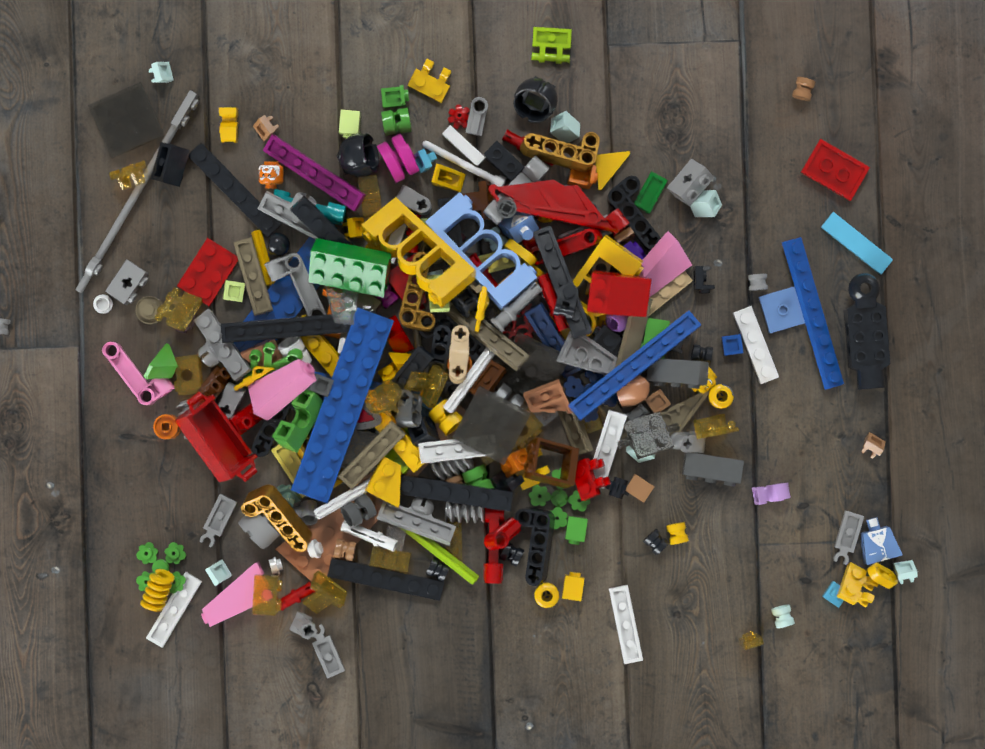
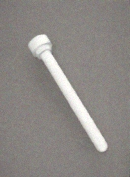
M429 141L422 143V146L427 150L435 152V154L491 182V185L495 184L501 187L506 183L507 178L502 175L494 176Z

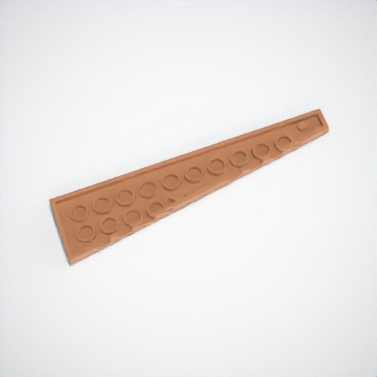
M458 405L454 412L457 411L463 417L464 422L454 432L445 436L439 429V423L435 424L440 441L447 440L448 436H454L471 417L460 405ZM425 463L415 473L410 469L405 475L418 476L429 463ZM375 469L372 472H370L367 476H365L357 485L371 478ZM367 492L365 494L373 502L377 514L369 520L363 519V523L359 526L370 530L378 521L377 516L384 500ZM339 508L322 519H318L316 524L307 525L312 532L311 540L316 539L323 546L321 558H311L307 549L304 552H297L291 548L287 541L283 542L275 550L314 585L319 587L327 578L331 557H334L337 539H343L347 543L353 541L357 544L361 538L341 531V526L345 519Z

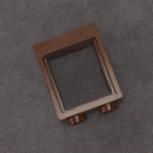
M542 438L531 440L527 445L528 456L524 464V478L565 489L574 486L579 448ZM539 448L563 454L560 479L536 473Z

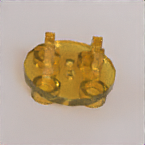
M144 160L121 168V172L119 169L109 172L111 180L117 179L121 189L126 190L132 187L131 177L136 186L145 183L143 169L148 167Z
M385 380L382 385L368 391L366 396L367 409L375 414L384 412L389 417L392 416L391 410L397 413L398 408L396 404L402 395L400 386L391 380Z

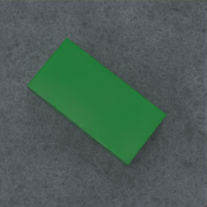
M651 171L634 202L635 206L650 214L668 180Z

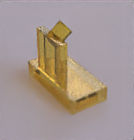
M432 365L429 373L411 371L404 389L421 391L420 396L423 403L428 408H434L449 374L439 365Z
M725 414L693 420L697 439L739 431L738 427H735L736 423L734 421H728L727 425Z
M319 570L314 573L310 588L316 592L303 600V604L316 614L330 604L335 605L337 608L344 606L347 591Z

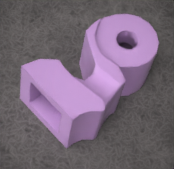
M788 483L766 485V487H752L755 505L766 504L767 501L776 502L791 498Z

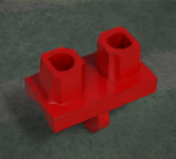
M250 403L228 420L241 436L263 418L254 414L252 403Z

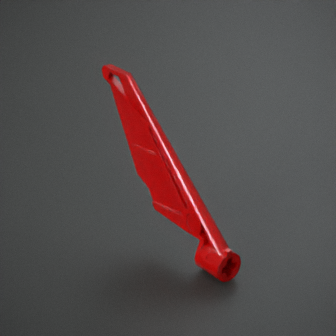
M553 179L501 187L492 184L488 188V191L497 202L501 198L495 194V190L507 197H511L516 203L517 212L613 232L614 235L623 231L630 224L619 208L604 218L578 185L564 186Z

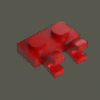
M584 458L577 462L575 483L581 501H586L600 495L599 489L611 484L609 477H599L596 479L593 472L605 466L603 459L597 460L595 458L590 461L589 458Z

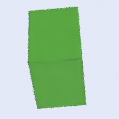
M166 343L149 364L144 378L159 379L173 377L178 365L169 344Z

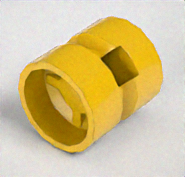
M447 399L437 404L428 414L435 424L439 423V429L445 436L454 432L464 422L463 417L457 411L449 413L444 409V405L448 401Z

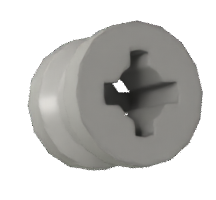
M767 274L748 275V280H750L751 284L749 291L767 290Z
M0 318V334L9 335L8 325L11 320Z

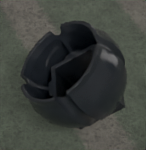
M536 76L525 80L518 86L514 94L513 105L515 111L521 118L528 117L529 122L540 123L545 121L553 114L557 106L556 86ZM530 91L540 93L545 99L531 93Z
M356 133L347 137L341 143L337 159L345 175L366 177L378 171L379 153L376 144H372L374 139L370 134Z

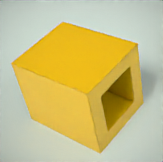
M569 572V575L565 574L562 599L582 600L585 578L580 577L581 573Z

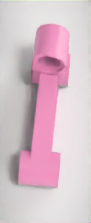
M108 342L103 346V355L115 368L141 404L152 405L175 388L169 378L152 379L148 383L120 344ZM112 345L117 348L114 356L108 353L109 347ZM146 391H149L152 395L151 400L148 402L143 399V394Z

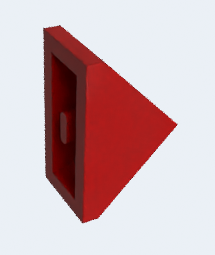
M396 315L389 318L394 320L387 341L394 353H407L414 349Z

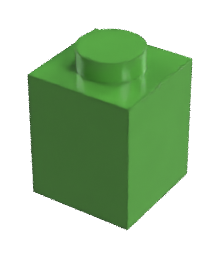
M568 515L565 539L569 540L568 543L580 545V542L585 541L587 518Z

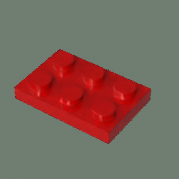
M819 139L800 173L851 201L870 167L826 141Z
M207 238L177 286L210 307L224 286L225 280L229 278L239 262L238 257Z

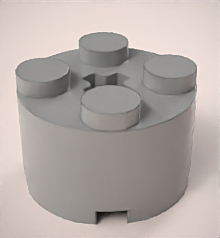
M264 513L254 517L245 515L238 522L244 532H247L251 536L250 538L262 549H266L281 535Z

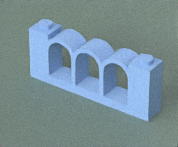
M459 192L426 220L425 224L476 270V279L474 281L481 286L487 287L489 298L503 311L504 307L509 306L533 282L537 281V272L531 265L527 266L523 263L520 266V259L513 251L502 249V239L499 234L493 230H484V220L478 212L472 210L473 203L471 199ZM470 218L475 220L480 229L459 248L446 233L463 219ZM482 238L492 239L497 244L498 249L477 268L464 253ZM500 258L512 260L516 269L496 288L482 274Z

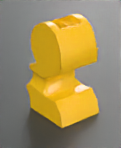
M238 107L219 108V116L222 117L219 127L221 143H237Z

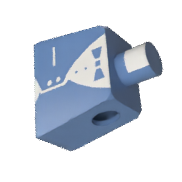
M517 211L514 216L504 218L498 224L502 233L517 243L524 239L530 240L533 237V232L539 230L534 215Z
M877 517L867 519L869 531L860 534L863 563L869 565L902 556V552L890 527H880Z

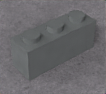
M659 359L648 368L647 381L654 382V386H665V383H671V387L682 388L683 384H688V388L700 389V385L707 386L709 362Z
M685 452L682 474L686 475V479L697 481L698 477L705 478V482L716 484V481L720 480L724 481V485L735 487L736 483L741 484L744 461Z

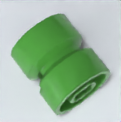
M408 107L397 109L396 112L392 110L381 112L385 136L396 135L397 131L401 134L412 132Z
M484 464L461 473L465 484L494 489L491 480L486 478L488 473Z

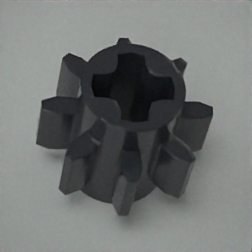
M614 477L613 481L610 480L611 484L606 486V489L610 490L609 495L622 499L623 495H629L626 491L627 480Z

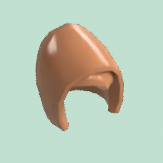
M638 375L617 392L621 406H634L647 399L650 392V383L644 377Z

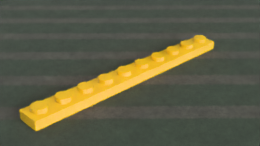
M324 335L302 336L301 339L304 345L332 377L340 357L336 349ZM369 389L365 402L374 407L382 417V423L375 427L380 433L391 420L395 424L396 420ZM401 428L406 435L393 449L412 472L415 473L425 463L421 464L418 446L412 443L411 437Z

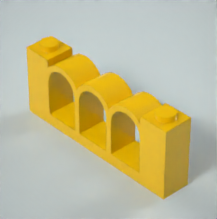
M396 197L361 225L363 238L374 246L380 244L381 251L392 253V258H398L399 268L406 274L416 275L419 287L427 291L430 301L434 304L437 303L441 308L476 279V270ZM402 224L407 225L414 232L397 245H390L384 241ZM422 240L432 248L429 253L417 262H408L403 259V256ZM440 257L451 266L436 279H426L421 275Z
M605 235L574 278L573 284L578 288L583 279L591 283L592 276L588 272L599 257L622 274L638 276L644 268L641 266L643 260L608 235ZM581 301L585 313L592 320L591 329L593 333L597 326V317L604 314L588 312V305ZM569 328L560 331L566 340L570 332Z

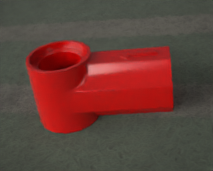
M513 517L508 518L495 531L485 536V547L489 550L507 547L509 541L521 531V524Z

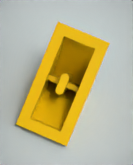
M436 163L431 183L434 186L461 192L466 174Z

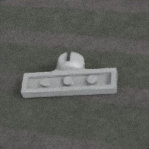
M266 191L258 210L315 240L318 238L290 211V208L303 196L306 197V193L298 192L293 200L288 202ZM310 196L308 200L316 206V200Z
M207 309L194 319V322L206 338L205 345L198 350L199 357H204L202 362L206 366L214 367L219 362H222L234 381H239L252 370L246 360L242 358L241 353L233 342L222 343L221 324L211 309Z
M416 497L409 508L400 505L396 507L383 501L377 516L378 520L448 546L450 545L456 526L432 517L434 504L429 499H427L423 507L421 506L423 498Z

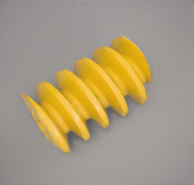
M156 569L155 573L149 575L151 580L147 581L146 593L143 594V600H141L140 605L150 611L161 612L168 599L174 575L167 570Z

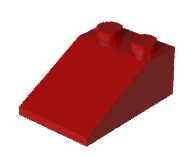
M594 270L591 277L587 311L609 315L647 317L652 278Z

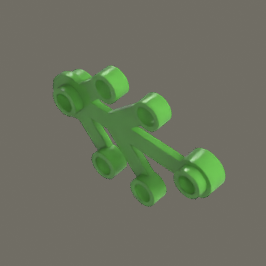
M267 342L263 347L264 367L274 368V370L266 375L298 359H303L302 351L294 348L288 352L286 357L272 363V356L276 346L271 342ZM257 349L252 350L249 355L251 369L258 366V362L262 357V353ZM263 369L256 370L257 373H261L263 371ZM251 370L248 374H246L244 377L246 378V377L252 375V370Z

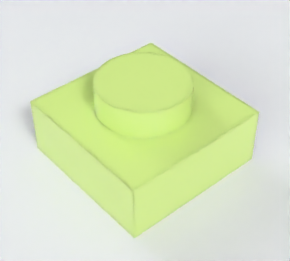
M225 280L223 299L242 302L245 283Z

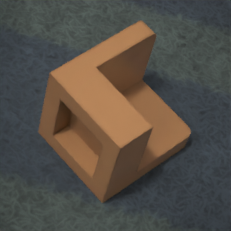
M634 474L626 487V491L644 503L654 486Z

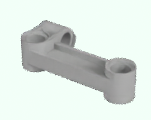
M293 252L264 264L272 282L290 274L308 316H312L311 314L314 310H320L323 315H326L313 283L308 282L309 273L302 257L298 253ZM294 256L299 259L298 266L292 267L288 264L290 257Z

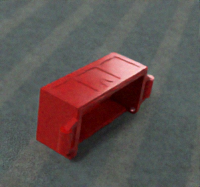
M197 392L187 400L189 409L174 421L218 482L231 480L236 475L242 478L243 481H248L257 473L254 460L258 456L256 453L251 454V450L240 434H238L227 416L215 402V396H204L201 392ZM250 464L252 467L242 475L240 472Z

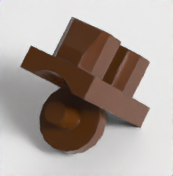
M217 365L197 391L205 396L214 395L216 399L231 380V375L225 367L220 368Z

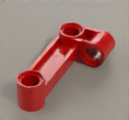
M585 229L584 231L557 240L562 256L565 257L597 246L603 237L598 229ZM591 232L595 235L592 243L588 239ZM534 237L530 240H522L525 249L536 257L539 249ZM541 259V261H538V260H537V261L535 262V265H543V264H544V262H543L542 259Z
M485 508V523H489V533L495 531L499 527V523H504L503 510ZM499 549L489 550V563H484V583L499 584L503 581V563H498Z

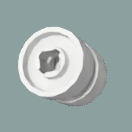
M301 337L286 338L278 345L283 358L287 356L290 350L297 348L302 351V361L311 363L312 358L307 349H304L305 345Z

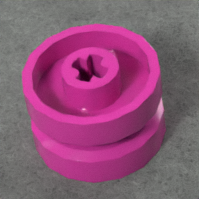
M401 134L392 137L391 142L395 148L394 151H392L387 142L377 145L396 183L405 179V174L401 167L404 166L410 175L420 171L408 143L406 144Z

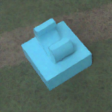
M425 149L414 154L420 174L428 171L432 167L431 163L437 159L435 152L427 154Z
M832 581L822 597L839 608L844 600L837 597L840 585Z

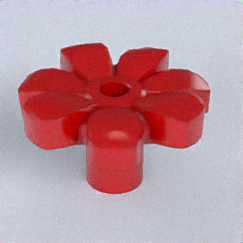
M456 105V110L452 108L449 110L451 117H448V122H454L453 127L455 129H459L460 125L466 128V121L469 118L467 114L470 110L468 107L462 109L461 105Z

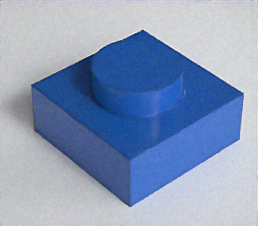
M741 334L721 337L724 356L743 353Z

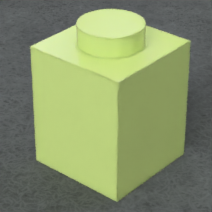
M341 109L339 134L343 135V138L346 139L353 134L359 133L360 111Z

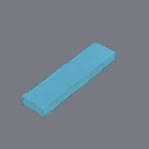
M834 212L831 213L821 226L823 230L880 275L893 261L891 257Z

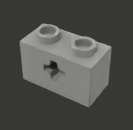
M690 159L667 189L675 198L690 207L714 179V176L706 167Z
M126 260L105 292L125 305L132 304L138 295L136 292L139 287L143 288L147 283L149 273L131 261ZM126 280H131V287L127 286Z

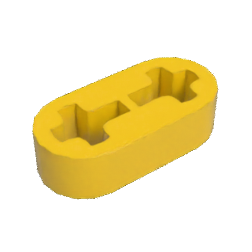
M511 238L503 245L505 249L516 253L520 261L527 266H533L537 261L533 254Z
M876 562L867 568L869 576L878 584L888 589L898 584V579L893 571Z

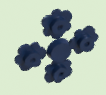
M586 370L585 377L589 378L591 383L585 387L581 384V379L569 376L567 382L563 384L565 395L578 398L580 393L583 394L594 383L601 380L603 374ZM617 393L605 401L603 405L615 407L616 401H619ZM599 408L586 416L584 421L597 420Z

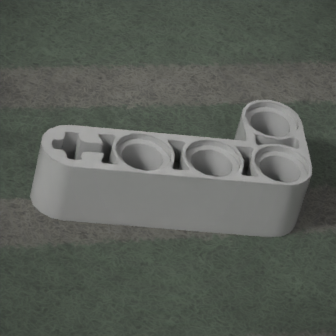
M534 156L509 185L541 181L550 168L537 156ZM502 193L498 195L499 198L506 197ZM495 199L483 211L496 225L504 219L497 211V201Z

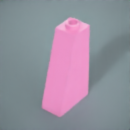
M668 231L643 259L641 266L644 268L638 277L652 278L650 298L692 266L678 240Z
M298 359L249 385L248 390L254 414L269 421L316 381L313 366Z
M259 561L249 567L202 609L203 613L201 616L205 624H209L211 627L275 596Z

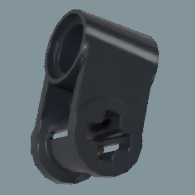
M467 286L450 302L463 317L467 318L477 308L479 297Z

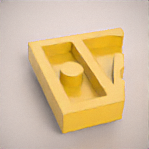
M383 457L376 467L365 491L399 507L401 465Z

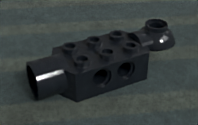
M861 273L851 279L848 287L849 295L855 303L844 310L848 368L855 370L857 373L858 390L885 388L884 368L890 365L886 306L878 303L876 300L880 293L877 279L871 274ZM863 283L869 286V292L867 294H864L861 291V285Z

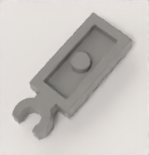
M219 494L203 529L207 530V533L201 536V543L208 537L211 539L209 547L215 544V535L219 537L222 535L238 503L237 501Z
M844 511L834 545L835 548H839V551L834 554L833 561L837 562L838 557L843 556V564H848L849 557L847 554L848 552L854 553L864 516Z
M320 624L321 632L315 635L314 638L317 641L313 642L312 645L328 679L345 671V668L331 636H324L325 628Z

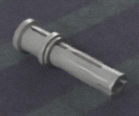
M533 282L510 306L504 307L503 311L495 319H491L494 326L499 331L504 332V328L511 321L516 320V315L542 292L541 287L538 284L536 285V282Z

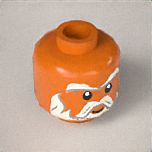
M264 161V164L259 166V183L265 185V188L277 189V185H281L284 182V167L279 165V162Z

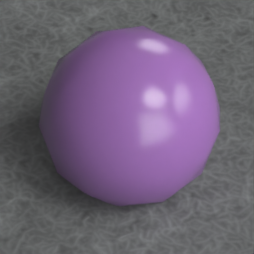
M607 314L606 325L614 332H622L625 330L628 316Z

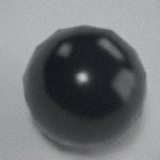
M282 233L270 235L268 252L275 257L286 254L290 248L288 237Z

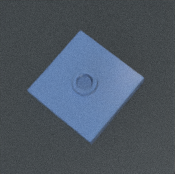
M795 286L759 297L769 334L805 323Z

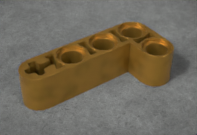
M588 132L583 136L579 146L530 133L522 141L520 151L523 155L530 158L537 156L541 161L580 172H587L596 160L600 139L596 133ZM586 141L590 142L593 146H589ZM545 148L551 149L552 153L547 152ZM563 153L569 154L571 158L566 157ZM582 158L587 159L589 163H585Z
M416 253L412 262H417L416 260H420L427 253ZM429 267L424 271L425 273L421 274L426 279ZM409 274L399 313L400 323L407 328L429 332L435 327V317L429 312L419 310L424 290L419 285L412 283L411 280L416 275ZM414 294L418 297L416 303H409L407 297ZM410 313L414 318L411 322H405L402 319L403 315ZM423 318H430L432 324L428 327L423 326L421 323Z
M267 484L247 494L241 507L243 514L248 517H254L264 513L292 549L297 552H304L307 549L312 538V532L276 487Z

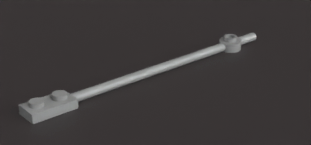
M190 90L171 121L172 125L165 135L163 143L170 144L177 130L181 129L182 126L185 127L190 119L188 115L191 110H195L198 106L199 96ZM159 147L95 257L88 263L85 274L75 289L76 291L83 293L91 277L101 272L103 268L101 260L152 175Z

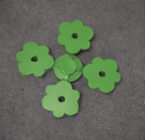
M561 468L553 470L552 477L560 479ZM535 485L532 488V492L529 493L533 506H545L546 501L550 499L553 505L557 506L553 511L550 510L555 517H559L558 520L555 519L554 529L567 525V520L565 519L567 518V513L563 512L560 508L567 501L572 504L573 510L578 509L581 512L585 511L587 505L590 504V499L581 502L577 501L581 499L578 490H575L573 495L568 497L567 493L562 490L564 488L557 487L560 490H556L550 495L545 486Z
M151 542L140 545V551L136 555L139 560H142L143 564L153 563L152 570L154 573L156 569L169 571L168 563L174 562L179 564L181 560L186 558V553L183 551L184 546L178 545L175 542L170 543L169 548L165 549L166 560H157L158 549L154 548V544ZM144 571L142 576H138L136 579L140 591H145V588L148 586L146 581L151 580L149 578L151 573ZM175 571L172 573L175 584L172 582L170 593L182 591L184 588L183 584L186 582V578L180 575V572Z

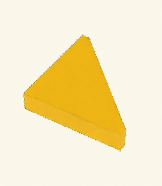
M630 151L597 155L595 165L596 172L598 173V191L602 190L630 155Z

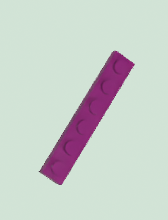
M274 134L271 135L263 149L265 153L353 211L358 210L366 194Z

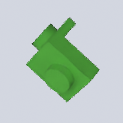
M404 85L381 88L383 109L406 107V101H409L408 89L404 90Z

